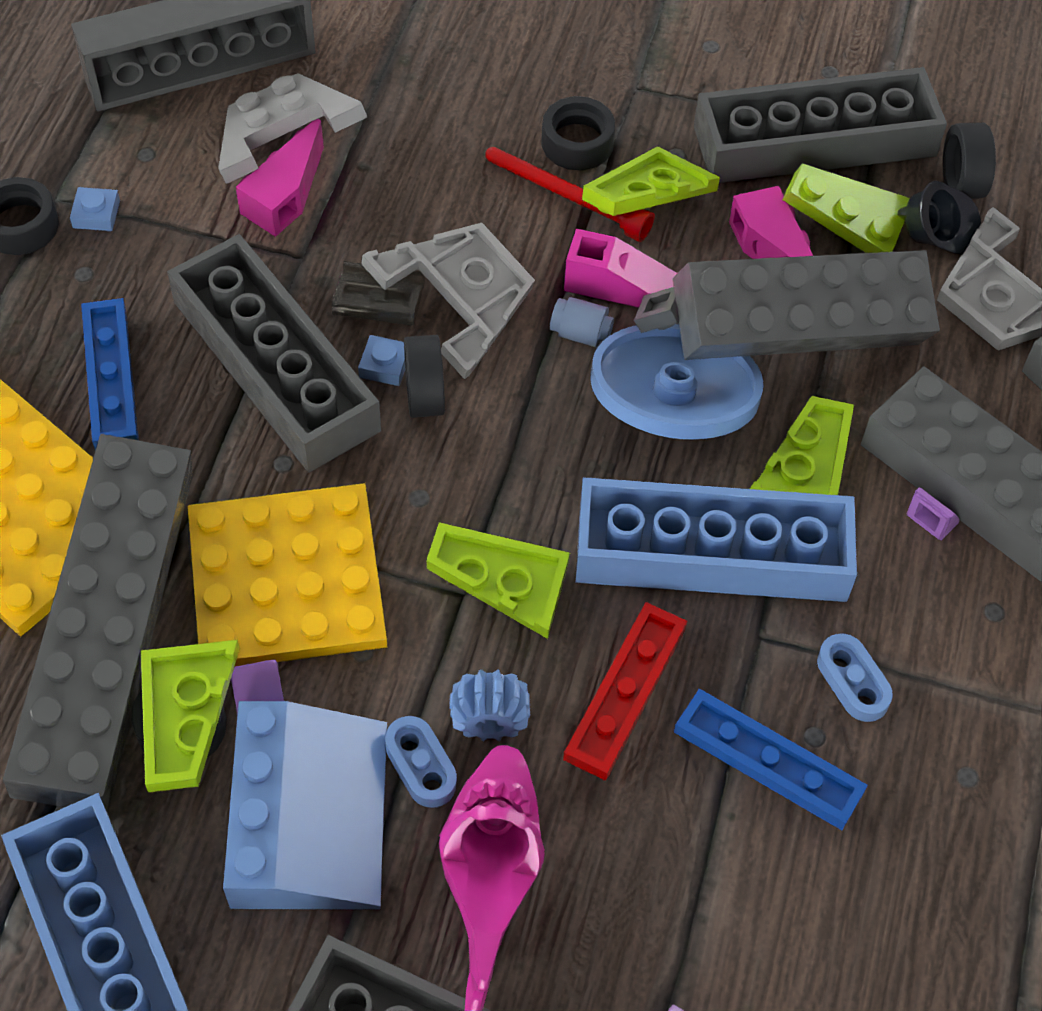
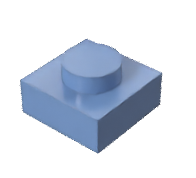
M78 187L70 215L72 227L77 229L113 231L120 203L118 190Z
M370 335L358 366L359 378L400 386L405 372L404 342Z

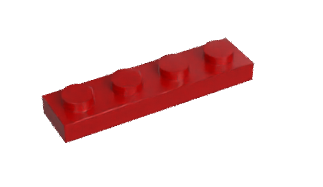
M645 602L566 747L563 756L564 761L605 781L607 780L686 630L687 620Z

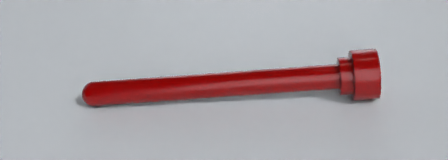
M490 147L485 152V157L489 162L619 223L620 229L624 230L625 236L642 242L651 231L655 219L653 212L641 209L616 216L602 213L597 207L582 200L583 188L496 147Z

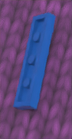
M124 298L82 303L91 433L95 451L100 434L139 441L127 312Z
M698 689L675 724V734L840 830L844 829L868 786L701 689Z

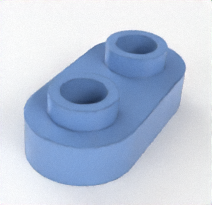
M835 634L828 637L823 642L817 658L820 672L845 710L852 717L864 722L880 719L887 712L893 697L889 682L864 645L857 638L848 634ZM842 659L848 666L840 667L833 660ZM866 696L871 699L873 704L866 705L860 702L858 697Z
M414 716L401 717L392 722L385 735L386 752L411 797L418 804L430 808L439 807L449 802L456 791V770L429 724L423 719ZM408 741L415 742L418 745L412 751L404 750L401 746ZM429 780H436L441 786L436 790H429L424 787V784Z

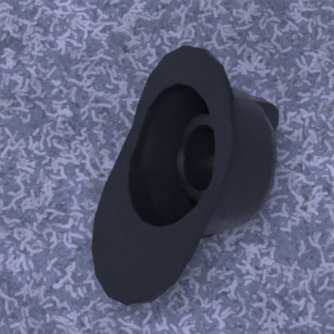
M936 180L928 183L923 191L911 196L907 206L899 209L897 214L906 221L907 230L915 242L935 245L954 254H964L976 230L981 226L979 211L973 200L962 191Z

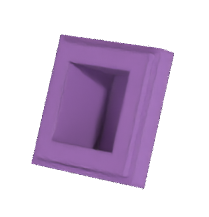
M920 487L915 491L906 513L908 517L938 540H942L960 521L955 513Z
M276 660L234 667L231 682L237 715L239 701H284Z

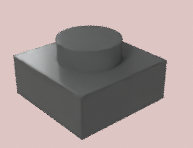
M674 287L644 295L634 319L641 333L655 329L665 330L679 322Z

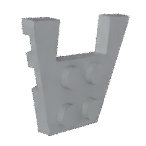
M299 73L292 76H282L276 79L271 86L258 92L243 94L235 103L229 105L227 110L218 167L225 183L228 184L259 169L250 150L322 116L326 117L336 133L367 118L362 103Z
M992 207L987 212L980 228L973 235L966 251L961 255L940 289L937 301L999 351L1042 336V289L997 253L1016 239L1020 228Z
M483 223L436 234L433 240L413 244L411 241L397 244L394 250L378 253L377 250L369 251L363 254L361 262L384 290L415 270H420L467 322L469 327L443 343L441 347V354L464 379L470 376L529 294L535 281Z

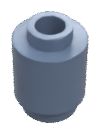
M569 297L568 300L559 298L552 313L550 330L558 332V336L597 348L601 340L604 341L611 335L614 318L608 316L609 307Z

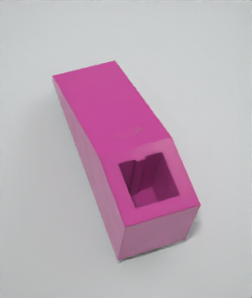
M316 119L305 128L298 130L289 142L278 151L271 153L267 160L258 167L259 169L243 177L236 186L240 214L275 237L303 213L324 148L320 119Z
M779 186L734 195L729 223L742 251L752 259L813 256L810 250L808 234L805 230L800 229L795 219L794 207L782 200L784 195Z
M576 229L566 259L564 291L639 307L644 295L674 287L673 277L677 273L617 237Z

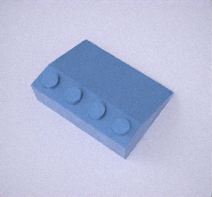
M239 701L223 890L230 909H381L386 774L385 735L387 722L289 701Z

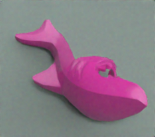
M500 745L492 749L466 781L439 835L440 840L438 844L444 875L461 912L469 941V976L464 1011L483 1010L493 975L496 956L505 931L539 874L545 856L539 825L537 799L530 772L520 751L508 745Z

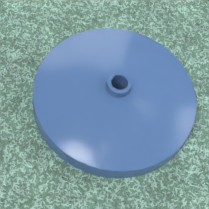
M675 324L665 330L655 329L644 333L640 332L637 325L622 329L602 341L596 349L592 361L591 386L600 403L623 422L645 432L669 438L707 439L732 433L745 426L755 416L763 392L761 371L750 356L684 360L679 324Z

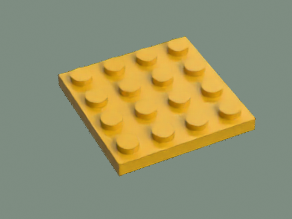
M365 483L188 505L198 644L238 640L240 650L234 667L267 660L282 662L388 647Z

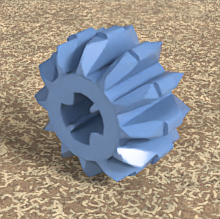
M498 669L493 673L479 670L477 675H462L461 681L453 684L452 693L450 694V717L453 721V728L463 731L465 737H480L481 741L487 738L501 741L503 736H518L520 730L527 728L528 718L530 717V694L528 693L527 683L519 681L515 674H500Z

